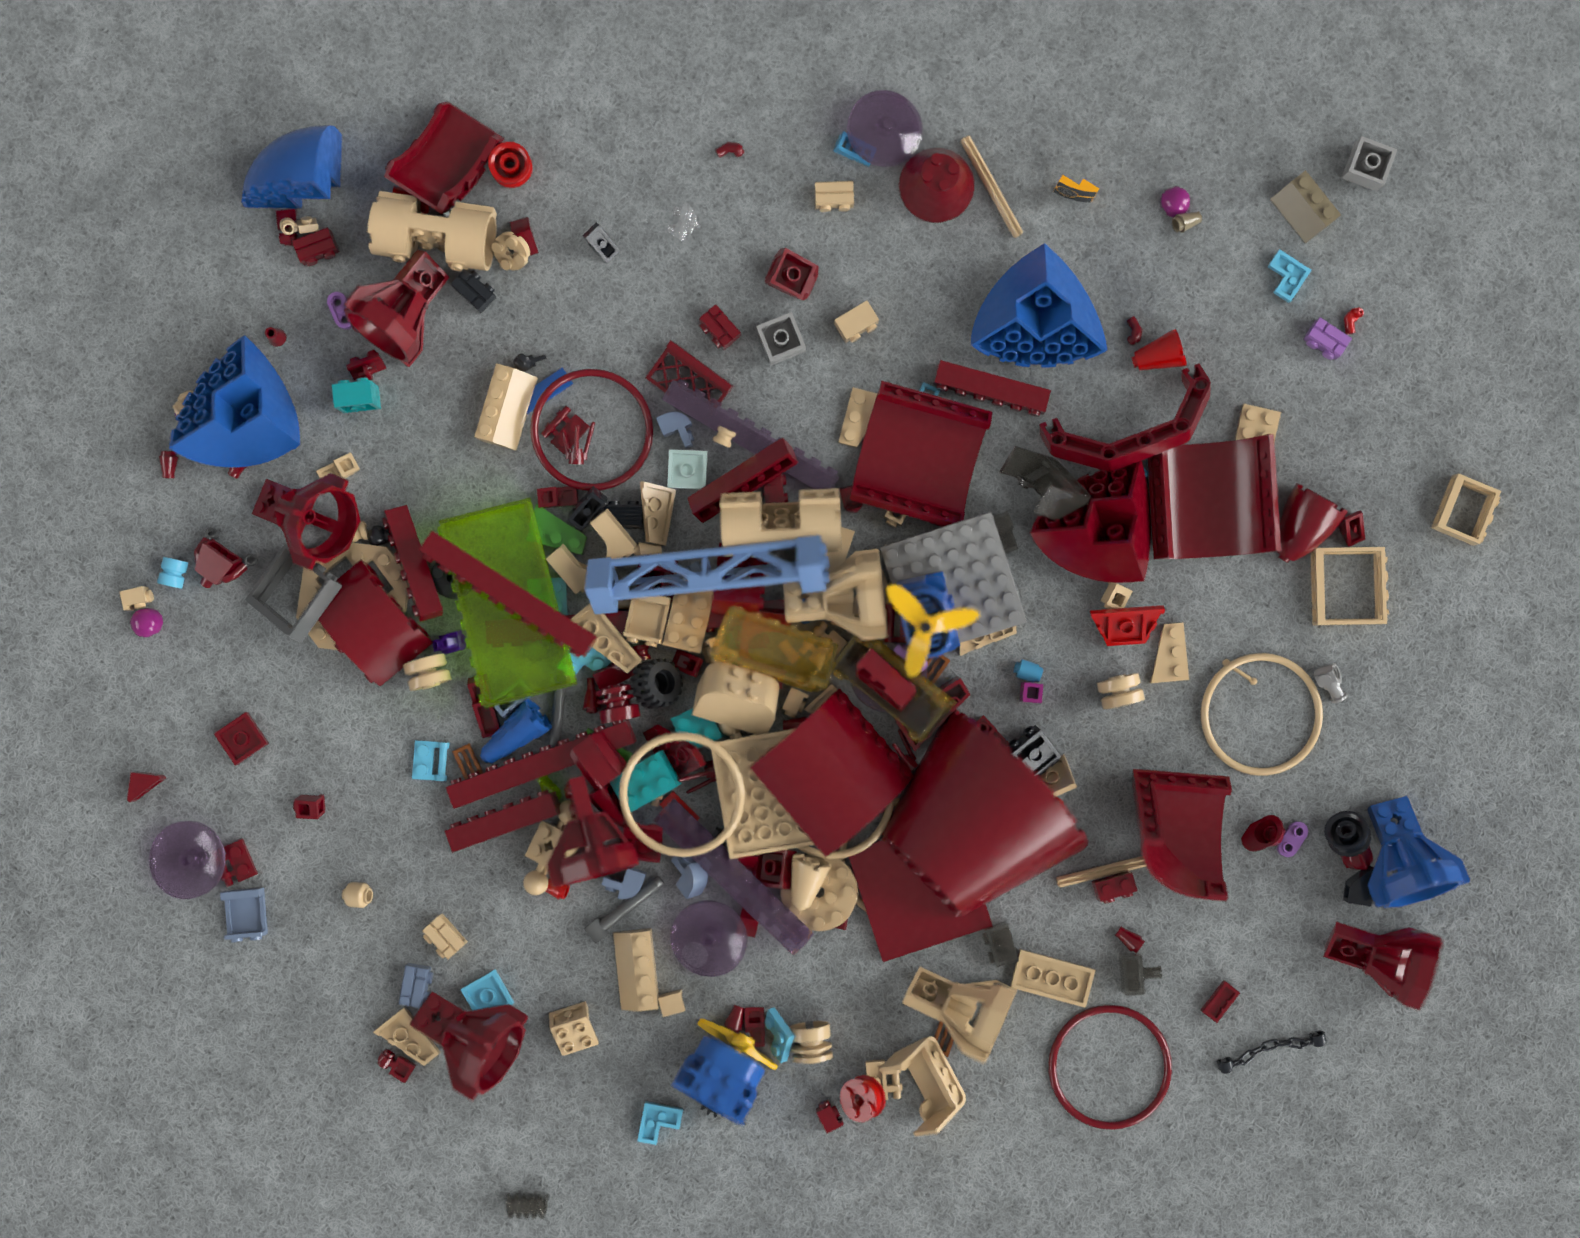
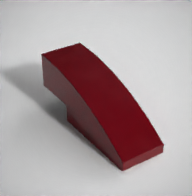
M483 674L468 678L467 686L482 738L491 737L500 728L497 710L491 704L494 697L488 676Z

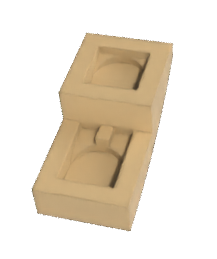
M350 452L334 460V463L317 470L316 473L319 478L329 473L347 478L359 471L360 468Z

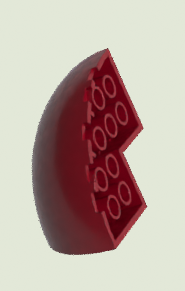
M1142 461L1115 471L1098 470L1091 476L1086 474L1075 480V485L1069 489L1065 487L1055 495L1056 499L1050 504L1045 505L1043 514L1037 516L1030 534L1039 549L1060 567L1084 578L1102 582L1128 583L1145 581L1150 554L1151 518L1148 488Z

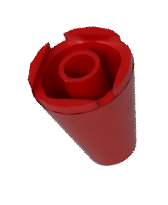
M1176 329L1134 352V356L1131 357L1134 368L1138 367L1139 371L1187 366L1181 340Z

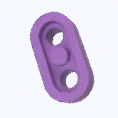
M333 292L328 296L327 304L334 321L341 329H350L353 326L349 322L343 323V318L346 317L344 302L347 298L340 292ZM336 300H341L339 306L335 305Z
M1298 821L1288 826L1282 842L1277 845V851L1280 855L1291 857L1296 854L1308 835L1307 826ZM1298 828L1301 829L1300 835L1296 834V830ZM1287 844H1290L1291 846L1289 851H1286L1285 846Z

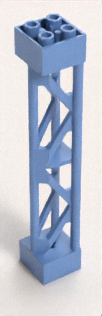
M820 535L797 537V539L756 544L611 559V557L590 559L587 565L585 591L594 614L617 612L618 600L797 581H800L803 593L826 591V583L830 582L829 571H826L829 568V557L825 556L827 554L826 543H822ZM797 547V561L785 562L769 555L768 550ZM734 554V558L715 570L711 569L708 557ZM751 555L770 563L768 565L733 568ZM702 557L701 572H692L675 564V560ZM641 564L639 569L624 579H618L615 570L616 566ZM658 565L677 573L639 578ZM760 572L769 575L768 577L741 579L751 573ZM722 576H730L722 581ZM669 582L678 585L672 587L648 589L658 583ZM640 585L629 591V586Z

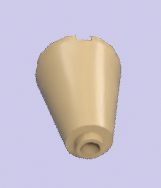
M804 853L793 855L791 903L796 909L805 910L810 908L830 870L831 865H829L827 860L812 855L810 858L804 857Z

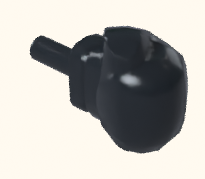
M521 353L514 358L513 365L515 369L526 372L536 366L535 362L547 358L546 355L533 358V355L526 356Z
M373 526L368 531L369 544L378 546L386 544V542L388 543V535H390L388 529H384L383 526Z

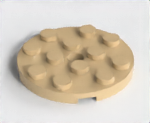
M808 854V855H805L804 857L810 858L811 855ZM825 859L831 867L821 885L824 889V895L822 897L816 896L810 908L805 910L796 909L791 903V890L781 889L783 907L788 916L799 926L812 931H826L838 927L850 917L857 903L858 886L852 870L840 859Z

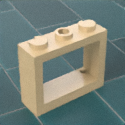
M1459 473L1452 475L1431 528L1473 546L1482 543L1487 535L1485 532L1486 528L1493 520L1494 515L1492 513L1494 508L1500 503L1499 496L1501 491ZM1462 486L1487 496L1471 536L1446 526Z

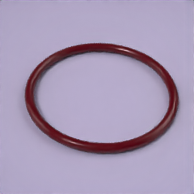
M581 369L559 377L541 394L531 417V441L540 463L555 479L575 489L589 491L594 486L601 491L626 482L642 467L652 446L653 420L644 397L629 381L606 370ZM580 377H602L620 384L636 399L645 419V442L637 461L621 476L603 483H583L561 474L548 461L539 441L538 423L545 402L561 385Z
M1096 1006L1075 1015L1059 1031L1050 1051L1049 1078L1058 1101L1075 1119L1099 1129H1123L1145 1120L1162 1103L1171 1081V1054L1164 1036L1146 1016L1123 1006ZM1101 1013H1119L1141 1022L1155 1036L1164 1059L1163 1081L1154 1100L1139 1114L1122 1121H1099L1080 1113L1065 1098L1057 1079V1055L1065 1036L1082 1020Z

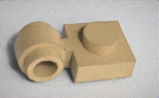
M309 216L296 220V223L291 218H284L280 221V229L286 235H291L294 232L301 234L319 231L316 218Z

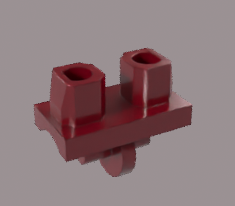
M376 350L368 351L365 358L353 357L349 360L350 364H347L346 367L354 381L365 377L373 380L372 374L387 369L386 364Z

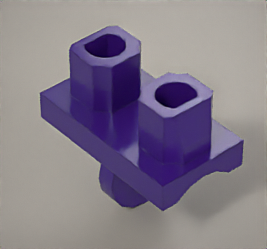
M462 630L441 635L439 639L433 640L434 652L441 651L444 654L465 650L467 646V638L462 634Z

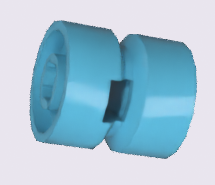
M163 557L161 564L163 572L159 573L157 583L182 589L185 580L182 574L186 573L188 562Z

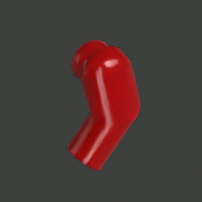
M1352 308L1344 316L1345 334L1355 333L1354 323L1359 317L1363 316L1364 311L1362 308Z

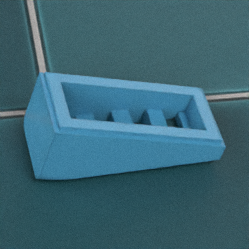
M844 131L840 134L833 149L835 153L866 166H870L877 150ZM844 140L848 141L845 148L842 147ZM851 144H855L852 152L849 151ZM860 146L862 147V149L860 151V154L857 155L856 152L858 150V147ZM867 149L871 151L870 155L868 152L866 159H864L863 155L865 150Z

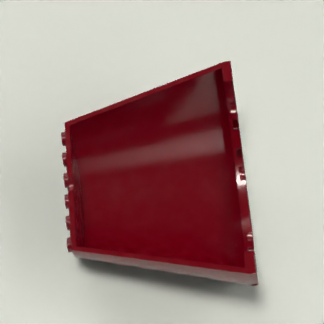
M955 710L937 730L913 774L914 777L907 784L892 811L889 823L881 835L883 836L882 841L888 847L893 846L897 850L895 854L902 861H908L911 864L909 868L915 875L924 877L922 882L929 889L937 891L936 896L943 903L949 904L951 906L949 910L958 918L959 916L963 917L1083 851L1089 845V841L1083 829H1076L1074 826L1077 823L1076 819L1063 802L1059 803L1055 797L1056 794L1020 757L1016 758L1010 752L1011 749L989 731L982 732L979 729L981 725L973 718Z

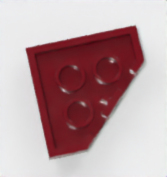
M657 724L643 732V735L648 742L656 737L672 732ZM686 740L669 741L652 748L654 754L661 750L665 752L679 778L706 764L698 748Z

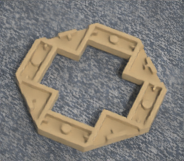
M351 543L347 551L328 563L324 564L316 561L326 568V573L346 557L353 566L361 559L367 564L373 561L393 587V590L387 595L391 594L402 607L401 611L405 614L408 603L405 588H408L406 581L403 582L399 571L402 568L400 563L396 564L394 554L388 547ZM303 568L297 619L322 586L318 581L321 577L306 568ZM317 621L308 633L318 648L337 650L334 646L336 643L321 623Z

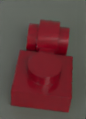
M295 209L276 211L277 229L281 231L280 221L284 218H291L296 223L297 212ZM296 232L291 235L279 233L281 245L292 246V241L297 239Z
M389 1049L382 1051L377 1059V1064L384 1069L391 1067L389 1074L406 1083L416 1064L401 1055L395 1060V1053Z

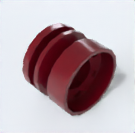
M621 683L606 686L595 692L596 697L605 696V700L597 701V704H606L607 706L606 709L599 711L601 724L641 716L639 704L629 703L630 699L636 697L633 694L628 695L627 693L628 690H633L630 684Z

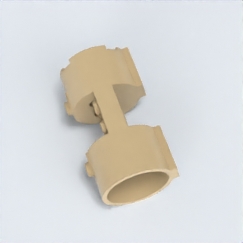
M379 191V196L376 197L378 202H373L368 222V233H370V238L372 239V242H369L368 245L372 255L391 257L395 262L405 263L418 250V246L426 250H431L433 247L445 252L446 263L452 270L462 271V269L468 270L470 268L488 271L490 269L494 256L491 245L496 239L497 213L494 207L456 202L449 218L421 214V202L415 196Z
M839 488L800 490V502L763 504L760 492L721 494L722 546L797 539V537L820 535L822 543H826L827 552H842ZM729 554V555H724V556H725V557H729V556H734V554Z

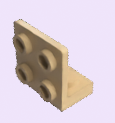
M586 1001L549 1013L550 1030L563 1056L599 1044L589 1020V1010Z

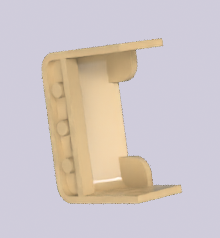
M925 1037L896 1051L879 1068L880 1072L895 1069L903 1071L908 1068L925 1099L919 1109L924 1122L914 1132L915 1136L938 1134L966 1101L965 1093L937 1040L934 1037Z

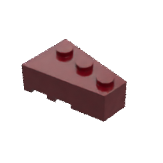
M872 648L856 665V677L899 712H902L916 696L917 690L915 685L909 680H905L897 670L892 668Z

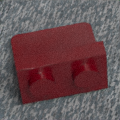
M635 822L644 834L663 845L662 827L656 824L640 825ZM624 823V836L634 846L638 861L660 863L661 853L645 845L631 831L628 824Z

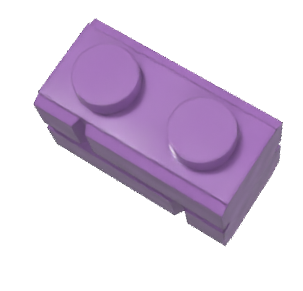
M1321 317L1315 320L1303 338L1307 341V346L1312 349H1319L1323 352L1322 355L1329 360L1339 358L1352 340L1350 336Z

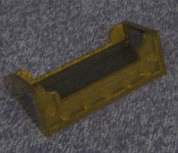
M854 635L830 667L837 679L841 681L843 679L849 680L907 727L908 736L916 742L924 741L957 703L920 672L910 677L906 671V661L879 639L862 640ZM871 648L892 668L897 670L905 680H909L916 687V696L902 712H899L856 677V665Z

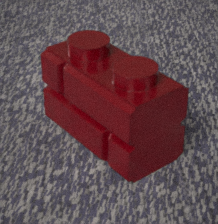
M328 227L292 241L298 259L304 266L316 265L318 260L323 258L326 260L332 259L336 256V253H339L333 233Z
M716 304L699 318L701 323L699 325L700 329L705 334L709 333L713 337L711 341L718 349L721 347L723 350H726L741 337V332Z

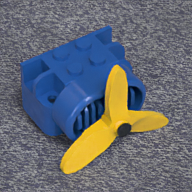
M943 571L900 580L896 585L888 586L889 599L901 615L905 637L909 645L906 671L910 677L919 673L926 658L938 657L961 646L957 629L975 622L980 615L977 610L972 608L954 609L953 595L948 594Z
M700 1018L697 1024L721 1041L711 1036H704L695 1053L689 1055L684 1060L670 1086L738 1126L743 1125L744 1119L756 1099V1087L765 1070L757 1062L743 1055L742 1052L773 1070H776L778 1065L753 1046L754 1041L749 1038L751 1035L741 1030L737 1034L723 1026Z

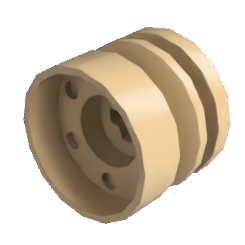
M813 1021V1029H806L805 1022L789 1027L795 1035L793 1042L800 1043L792 1047V1052L795 1053L792 1055L793 1062L814 1064L833 1058L832 1050H829L832 1048V1044L822 1041L831 1037L829 1022Z

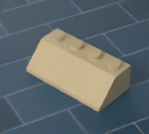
M496 363L474 437L480 441L516 451L538 378L515 368Z
M652 928L613 932L621 1010L646 1011L658 1009L660 1005L658 1001L659 993Z

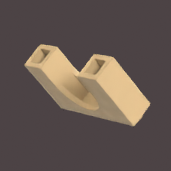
M608 508L591 521L590 524L605 541L607 547L606 558L629 557L635 552L634 548L637 543ZM562 544L548 555L546 560L575 594L579 591L584 593L587 565L579 562L567 547Z

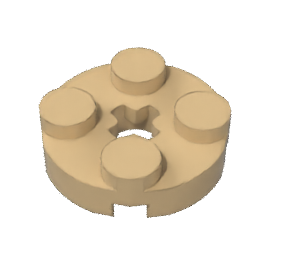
M513 232L500 234L491 245L495 258L504 270H519L528 263V257L530 256L527 242L521 236L513 235Z

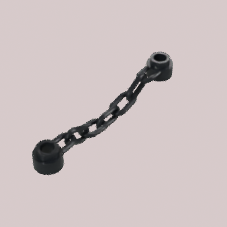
M1319 1030L1316 1031L1319 1035L1313 1036L1314 1032L1309 1034L1310 1039L1307 1040L1294 1037L1280 1041L1277 1039L1267 1040L1261 1046L1245 1051L1237 1060L1232 1061L1231 1057H1225L1226 1062L1221 1063V1059H1218V1069L1223 1074L1231 1073L1233 1067L1248 1064L1255 1055L1277 1049L1281 1046H1289L1296 1049H1303L1310 1045L1322 1047L1327 1040L1324 1031ZM1292 1040L1300 1041V1046L1292 1045ZM1274 1042L1273 1044L1275 1046L1267 1048V1046L1265 1045ZM1249 1053L1251 1057L1244 1062L1242 1058Z

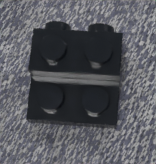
M1034 725L1033 727H1027L1023 731L1024 735L1019 739H1012L1008 746L1011 749L1010 752L1016 758L1020 757L1039 776L1059 760L1061 755L1042 730Z

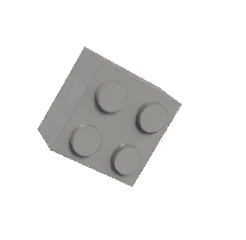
M1361 136L1353 145L1341 178L1378 191L1385 185L1398 149Z
M792 312L756 326V331L770 366L806 352L805 343Z

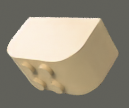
M724 662L710 664L706 667L697 685L692 715L757 735L768 733L775 721L779 684L771 676Z

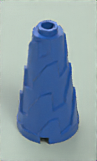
M531 699L524 700L482 748L481 759L485 763L489 762L492 764L503 757H507L518 748L524 747L532 740L541 737L552 729L549 718L546 714L543 716L540 713L539 709L541 708Z

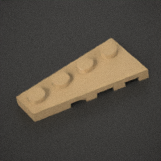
M588 604L571 619L596 635L598 639L592 648L603 654L626 673H629L643 661L605 614H594L591 604Z

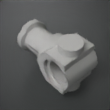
M1336 663L1326 664L1324 667L1315 669L1314 677L1320 688L1328 690L1332 703L1342 702L1348 697L1340 685L1342 683V676Z

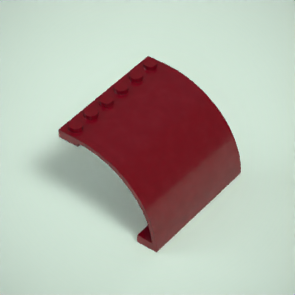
M881 381L861 447L849 500L943 526L964 520L965 505L972 474L986 429L989 430L991 426L993 412Z
M1274 434L1233 441L1184 444L1148 458L1154 559L1224 557L1281 551Z
M840 688L787 737L749 767L825 857L840 848L870 823L901 793L914 777L910 769L903 764L898 755L886 744L885 739L875 731L873 725L864 718L860 710L853 705Z

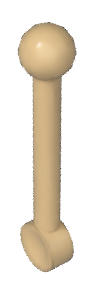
M1228 659L1223 660V665L1225 666L1230 661ZM1238 668L1233 669L1234 671L1250 681V684H1257L1256 678H1251Z

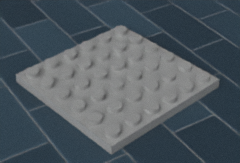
M991 511L880 547L892 584L896 585L900 580L943 571L948 594L953 595L954 609L972 608L979 612L980 615L975 622L957 629L960 643L1027 623Z

